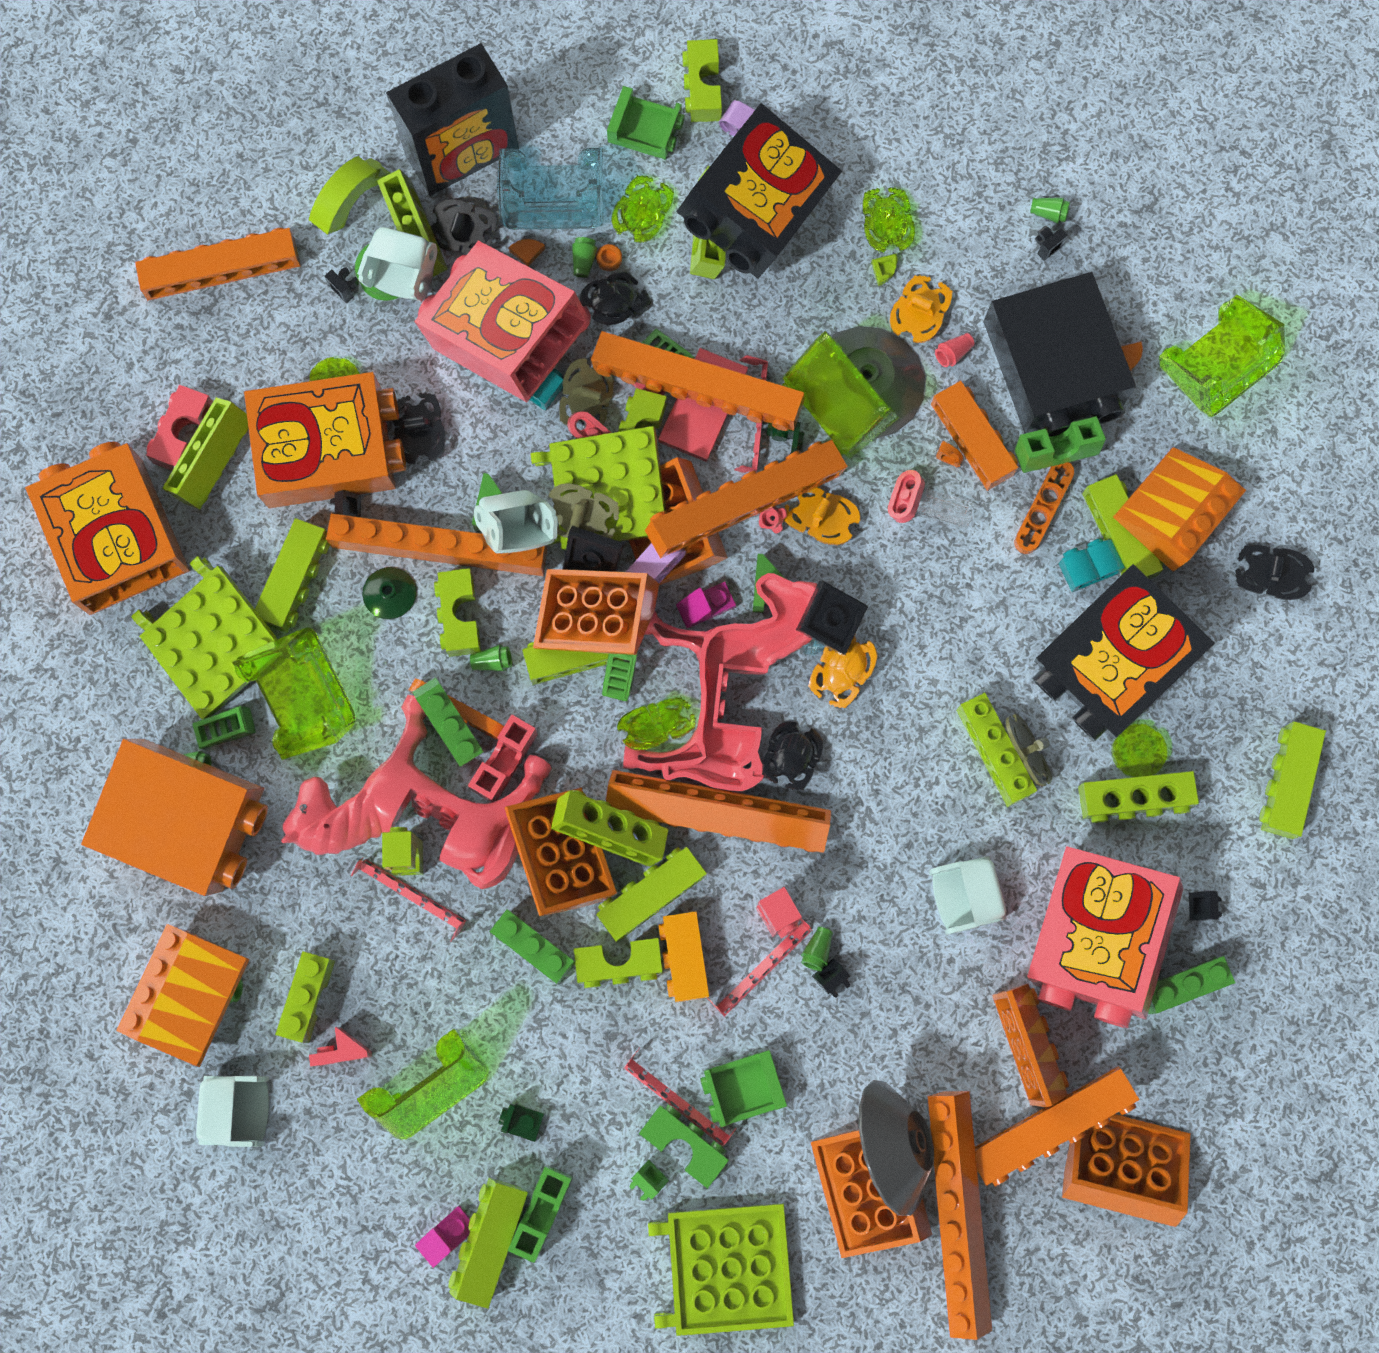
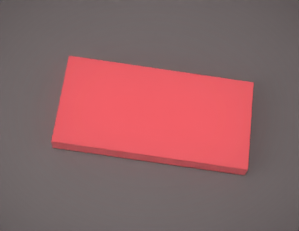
M702 348L699 349L695 357L696 360L745 375L748 372V367ZM689 398L685 400L676 399L658 442L707 462L728 414L724 413L721 408L712 405L709 408L697 404L695 400Z

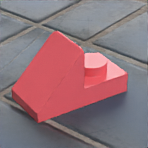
M335 1027L337 1050H334V1045L317 1048V1054L309 1055L310 1067L372 1057V1052L341 1027Z

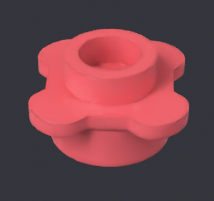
M773 507L760 513V527L772 529L774 533H780L783 530V520L787 517L786 509Z

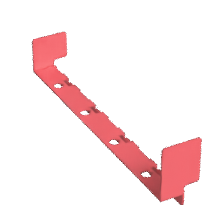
M749 355L739 360L751 365L761 364V378L766 381L768 361ZM762 422L756 423L757 433L755 434L753 449L755 454L752 459V468L742 465L734 469L735 471L747 473L755 470L757 472Z
M361 858L357 862L351 876L359 869L373 878L374 874H377L378 878L375 879L396 892L400 888L401 892L399 894L420 907V904L424 903L425 906L422 908L443 921L444 917H447L448 921L445 922L457 928L451 941L461 932L466 922L465 919L367 859L362 861L363 858ZM375 869H379L381 874L375 872ZM386 875H390L391 877L395 878V880L389 878ZM402 883L405 885L404 889L399 887L398 884ZM410 889H413L414 891H416V892L419 893V894L417 895L416 893L412 892ZM425 897L426 899H428V902L426 903L421 899ZM434 903L442 907V909L435 906ZM447 911L452 914L451 918L445 915Z
M802 918L800 919L802 923L799 927L789 934L717 1006L712 1003L724 1017L813 931ZM796 938H798V942L796 944H793L792 942ZM777 957L779 961L773 964L772 961ZM757 977L759 980L753 984L752 981ZM748 988H750V990L743 996L742 994H743ZM737 997L738 1001L733 1004L732 1001Z
M635 1054L632 1056L624 1069L720 1145H725L734 1131L728 1135L716 1125L714 1129L711 1128V1124H714L693 1107L690 1111L688 1107L691 1105L671 1089L667 1093L665 1089L668 1087L648 1071L647 1075H644L643 1071L645 1069L632 1060ZM638 1075H643L645 1079H640ZM648 1084L653 1086L656 1089V1091L653 1090L650 1086H648ZM662 1091L668 1095L667 1098L661 1095ZM672 1101V1102H673L675 1105H677L679 1108H676V1107H675L674 1105H672L670 1102ZM685 1109L691 1113L689 1116L683 1112ZM693 1120H696V1121H697L699 1124H701L702 1126L700 1127V1126H699L698 1124H696ZM708 1127L714 1131L712 1134L706 1131Z

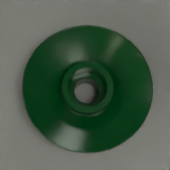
M385 567L375 571L367 578L363 586L362 597L366 608L374 616L381 619H396L405 615L412 608L416 599V586L411 576L405 571L395 567ZM392 587L393 590L391 594L385 595L383 594L384 589Z

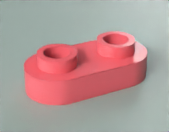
M575 412L568 419V430L576 439L612 433L588 412ZM578 420H583L585 423L584 428L581 430L576 426Z
M915 470L903 472L896 481L888 505V513L896 522H908L916 514L925 487V481Z

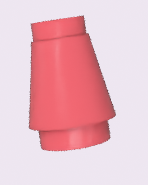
M965 333L940 343L935 350L937 361L943 367L954 366L974 347V339L970 334Z

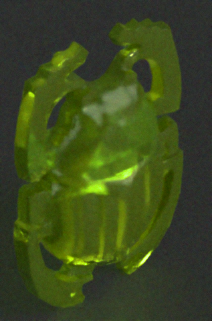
M637 175L625 189V195L616 203L611 218L613 229L617 234L621 235L622 232L629 231L633 233L634 242L637 243L650 241L657 235L665 218L664 213L667 214L674 195V191L664 183H660L662 189L652 190L647 182H653V178L643 175ZM637 185H644L643 188L633 191ZM661 193L666 196L665 204H661ZM619 209H621L622 223H620L618 220ZM654 225H656V227H655L653 230H651L650 232L644 233V234L642 233V232H645V231L650 230L651 228L654 227Z
M890 187L888 192L893 194L888 198H882L877 195L880 192L879 188L864 192L863 214H870V216H865L864 233L869 245L879 252H885L889 245H895L899 248V251L909 248L914 241L915 224L910 214L911 206L905 191ZM894 197L899 198L904 206H900ZM875 198V204L872 208H869V201ZM908 228H910V233L905 240H902L903 237L906 235ZM869 230H871V231H872V234H873L876 238H878V240H880L879 242L874 239V237L871 235V233H870Z
M679 697L636 708L621 717L617 724L618 732L621 730L627 732L628 735L622 741L630 749L647 750L660 746L661 743L668 741L669 735H671L672 739H677L695 729V714L690 715V720L687 717L681 716L682 706L689 710L691 705L685 699ZM675 705L678 708H667V706ZM684 722H686V725L683 728L677 730L681 727L682 724H684Z

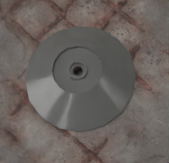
M857 326L836 332L818 346L807 366L805 389L812 410L827 427L849 438L873 440L896 433L914 418L924 398L925 375L917 354L902 338L882 328ZM869 373L872 377L866 379L863 377V374Z
M872 1080L863 1089L859 1104V1134L864 1160L873 1185L885 1205L898 1216H911L921 1203L933 1167L934 1146L932 1136L923 1116L887 1082Z

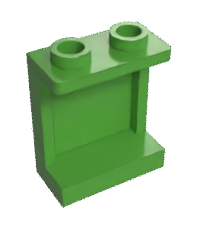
M623 86L607 128L608 142L666 160L668 152L674 151L677 137L674 136L676 130H681L684 123L685 115L682 114V104L676 103L673 109L633 97V88Z
M770 1050L704 1070L705 1077L700 1078L704 1094L710 1093L714 1104L708 1106L713 1123L719 1122L720 1127L787 1107Z

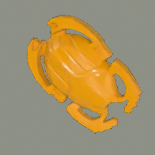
M915 275L903 289V296L895 302L890 313L891 329L898 336L906 331L912 333L913 342L924 343L931 340L942 325V319L950 306L953 291L942 282L938 283V287L941 289L931 290L928 288L927 283H925L931 281L930 277ZM922 285V287L918 288L917 290L911 291V288L913 286ZM939 293L943 294L945 297V302L943 304L940 303L938 295ZM897 310H899V320L901 321V324L898 323L896 318ZM933 325H936L931 331L924 334L921 333L929 330Z
M817 487L805 492L815 494L813 497L804 498L802 497L803 494L799 495V506L791 509L790 512V506L788 504L784 505L787 511V517L784 518V522L802 533L805 532L807 526L810 528L807 531L808 535L828 545H841L848 542L853 536L849 533V524H859L860 522L859 510L850 500L831 493H826V498H824L822 495L825 491ZM841 503L847 506V508L850 510V515H848V513L846 512L847 510ZM793 513L801 520V524L793 520ZM840 534V536H838V537H836V538H826V537H822V535H823V536H834V535Z
M854 636L846 655H840L825 646L820 661L825 664L822 666L818 663L814 667L808 687L818 698L822 697L819 690H830L837 701L830 700L829 704L834 707L846 708L860 692L861 688L855 686L858 682L860 685H863L875 669L878 658L875 645L870 640L867 643L860 644L856 642V637ZM866 653H869L870 656V667L868 671H866ZM820 672L823 674L822 686H819L817 683V676ZM849 689L851 690V694L847 698H839V694Z

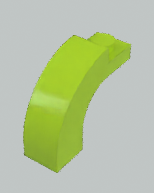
M356 156L350 159L330 177L321 189L313 204L308 220L327 235L342 229L357 199L368 189L379 185L377 180L389 175L390 172L380 162L372 158L363 160L361 157Z

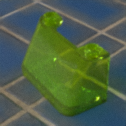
M1235 295L1220 306L1218 325L1183 352L1180 347L1175 345L1166 348L1159 356L1160 367L1194 405L1209 417H1214L1276 368L1285 354L1284 323L1239 295Z
M824 331L782 377L785 381L782 386L804 392L803 405L833 440L841 456L844 454L850 459L899 417L848 358L838 342L827 331Z
M307 627L239 656L232 662L237 676L244 682L249 683L256 680L279 726L273 734L272 745L278 752L281 760L335 744L354 726L355 712L316 632L312 628Z
M454 1028L441 1037L436 1045V1054L443 1066L403 1095L400 1092L391 1095L386 1089L377 1087L368 1090L357 1098L363 1110L393 1137L403 1140L414 1136L487 1081L489 1076L487 1064L463 1029Z

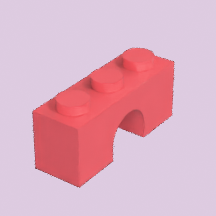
M179 385L176 392L171 394L169 408L158 422V431L154 439H151L147 445L146 456L153 464L169 470L174 469L188 445L186 442L178 440L179 432L186 425H200L213 403L209 395Z
M511 715L497 737L498 743L492 755L485 763H481L468 784L471 791L490 802L498 801L537 737L536 728Z
M785 887L758 902L759 905L756 909L772 937L779 935L782 939L799 927L797 923L802 916Z

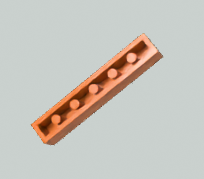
M275 228L271 232L263 234L253 233L245 238L236 240L225 239L218 244L209 246L199 245L191 250L172 251L168 255L159 257L149 256L135 262L140 291L147 301L301 267L295 238L290 228Z
M1117 1066L1069 1093L1054 1105L1044 1107L975 1146L977 1171L986 1186L990 1183L997 1186L1009 1179L1008 1173L1018 1168L1019 1172H1022L1035 1164L1033 1159L1042 1154L1045 1158L1055 1154L1060 1150L1058 1145L1067 1140L1070 1144L1080 1140L1085 1136L1083 1131L1092 1126L1095 1129H1099L1111 1122L1109 1117L1117 1112L1124 1115L1137 1107L1135 1102L1139 1101V1098L1122 1069Z

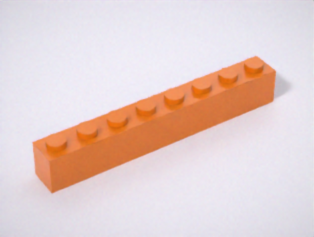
M604 331L600 333L591 358L594 370L602 376L610 377L614 375L620 377L622 381L628 384H635L637 382L646 385V388L654 392L663 390L671 393L677 399L685 400L689 398L695 400L697 404L709 408L712 405L721 408L724 413L729 415H736L738 413L747 416L748 420L755 423L769 422L772 423L774 428L782 431H787V429L795 430L804 404V392Z
M833 440L823 444L821 441H818L809 446L807 451L800 453V451L791 453L783 462L779 463L776 460L769 463L763 468V471L756 473L753 470L745 474L741 478L742 480L736 483L733 480L721 485L716 492L706 491L700 494L696 501L691 503L683 501L676 505L673 511L665 514L664 511L653 515L645 532L660 559L838 478L848 466Z
M332 513L326 536L330 546L337 549L544 576L547 557L546 545L520 552L495 553L486 543L483 534Z
M612 770L606 795V802L610 803L612 807L619 810L632 811L635 813V816L645 820L650 819L666 823L672 827L693 828L699 832L720 833L727 837L747 838L754 842L774 843L781 847L801 848L808 852L817 851L824 853L830 828L831 810L616 770Z
M942 1091L928 1096V1107L934 1146V1171L950 1338L978 1340L992 1331L970 1091Z

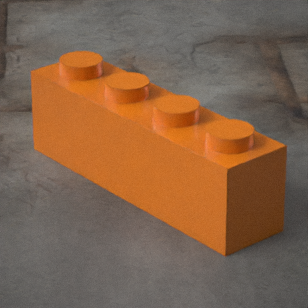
M959 381L934 395L931 406L988 491L1014 476L1019 468L1017 466L1018 461L1011 451L1008 452L1003 445L1004 441L999 431L993 430L989 424V417L983 408H979L974 401L975 396L968 386L965 387L962 381Z

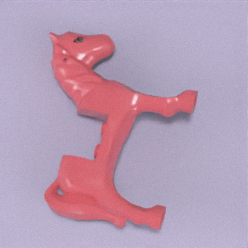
M775 573L763 575L756 583L757 594L769 606L773 617L754 624L734 623L717 626L708 631H691L664 623L658 617L656 611H654L645 635L653 634L662 646L674 645L689 648L697 656L700 670L701 711L692 737L682 747L667 752L646 751L636 742L626 741L623 768H640L650 772L662 770L663 778L666 780L687 777L713 788L730 791H744L762 781L764 775H762V762L758 754L761 741V727L717 723L718 719H723L725 699H720V694L727 690L728 672L752 675L766 674L769 666L775 664L777 660L784 659L789 654L810 643L812 639L796 631V628L815 591L817 583L805 581L792 582ZM751 761L752 766L749 769L743 768V766Z
M407 695L401 706L406 717L403 734L392 754L368 777L361 791L337 808L331 800L328 784L321 777L309 778L300 785L295 808L292 809L283 823V831L286 836L281 840L282 843H294L301 849L311 851L316 855L326 853L338 854L341 851L364 844L370 838H378L382 832H390V828L395 827L412 798V807L415 808L414 812L417 815L426 819L432 816L440 820L439 824L443 828L450 831L439 860L448 866L462 870L474 886L486 889L497 885L506 878L519 853L504 808L509 805L532 800L535 795L540 793L541 785L549 775L552 767L544 759L535 755H529L523 765L524 779L508 796L488 804L462 799L444 789L415 766L414 753L417 746L428 733L423 721L427 715L415 696ZM484 866V869H483L482 872H476V871H475V870H478V869H480L481 867Z

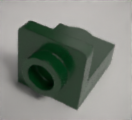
M768 422L767 436H772L773 440L779 442L793 439L791 453L795 452L797 447L802 448L805 432L800 431L801 422H797L794 431L787 429V431L778 430L772 426V423Z
M510 1103L508 1108L503 1107L498 1124L503 1125L501 1129L503 1133H509L536 1142L545 1113Z

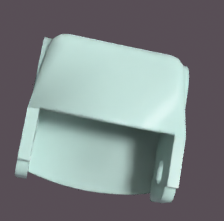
M381 227L374 233L372 241L363 255L357 273L359 275V282L366 287L371 288L374 286L382 292L396 297L422 302L426 299L432 282L434 264L437 257L436 243L428 242L420 236Z
M528 490L483 497L480 499L479 505L475 506V522L481 530L486 543L495 553L531 550L551 544L557 538L558 519L556 511L547 501Z
M989 856L947 864L929 870L930 876L933 875L935 901L946 927V935L1007 919L1005 915L1007 912L996 869Z
M204 1076L199 1090L196 1130L199 1144L233 1147L265 1146L263 1138L269 1113L267 1085L269 1076Z

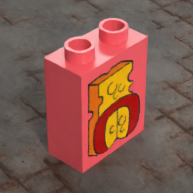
M478 240L467 255H462L456 259L452 265L450 277L435 295L428 296L422 302L418 317L414 322L434 350L519 399L528 402L590 320L575 291Z
M1066 846L1027 978L1035 986L1041 987L1037 1000L1071 1011L1075 998L1097 1004L1094 1018L1122 1028L1129 1027L1131 1016L1146 1020L1184 889L1180 877Z

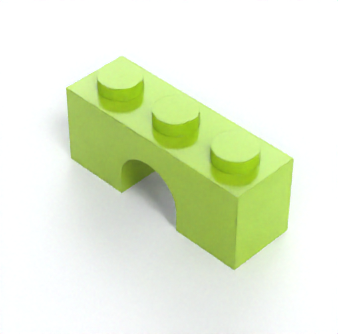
M718 39L687 40V51H682L683 67H688V74H684V90H689V97H685V113H690L691 122L719 121L722 116L720 85L710 86L701 81L706 76L719 75Z
M636 388L634 396L628 397L625 408L628 415L626 421L621 420L618 432L651 426L660 429L667 406V396Z
M470 568L437 572L438 581L434 582V591L436 598L440 597L441 607L437 608V618L439 624L443 623L444 633L439 634L441 649L446 650L449 657L480 652L481 643L477 622H463L456 618V610L461 604L476 601L473 574Z
M392 827L390 832H382V867L386 870H391V873L395 876L423 875V841L412 831H407V827Z
M659 939L630 941L631 956L621 966H613L606 962L602 945L574 948L577 983H584V988L601 987V981L612 980L613 985L629 983L630 977L640 976L641 981L657 980V974L663 973Z
M302 951L275 1035L301 1043L310 1042L318 1017L316 1015L318 1000L323 989L328 986L335 960Z

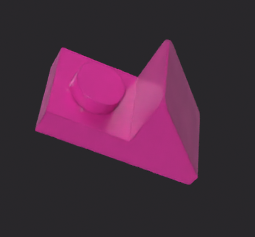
M723 582L702 591L701 587L678 602L676 607L688 629L736 608V604L726 583Z
M459 1205L415 1244V1247L432 1268L469 1236L470 1217Z

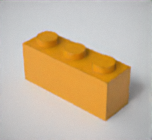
M697 912L663 916L664 923L658 924L660 940H666L668 951L662 953L665 969H671L672 980H666L669 997H675V1003L709 998Z

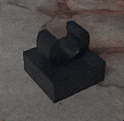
M1045 225L1037 232L1039 235L1035 237L1036 242L1040 245L1037 254L1045 261L1064 245L1068 234L1062 228L1053 234L1051 229Z
M347 267L341 269L338 275L331 269L324 275L328 286L345 303L349 302L354 297L351 290L359 285L357 277L355 276L352 280L346 281L345 278L350 274Z
M346 490L335 492V498L330 500V504L335 505V513L332 514L361 517L360 495Z
M1218 891L1189 893L1190 921L1219 920L1222 912L1218 910V902L1222 901V899L1218 896Z
M834 958L828 962L827 966L823 967L822 971H817L812 975L817 984L826 993L831 994L835 998L839 996L835 991L839 985L843 984L847 989L850 987V983L847 980L850 975Z

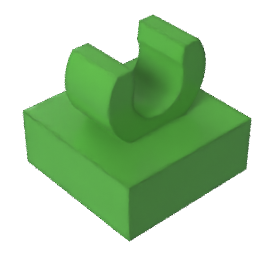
M648 1160L631 1178L633 1181L629 1188L632 1190L638 1186L644 1192L640 1199L644 1201L649 1197L652 1200L669 1180Z

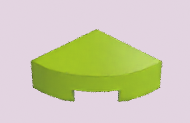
M897 253L871 260L878 286L888 282V279L894 275L898 261Z

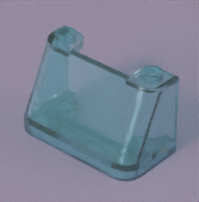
M586 148L578 155V165L527 166L526 156L520 150L500 149L497 196L500 221L503 226L513 230L592 229L600 226L604 218L603 148Z

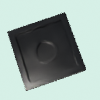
M572 526L568 534L562 570L618 572L623 543Z
M823 580L819 581L796 631L840 655H846L868 605Z

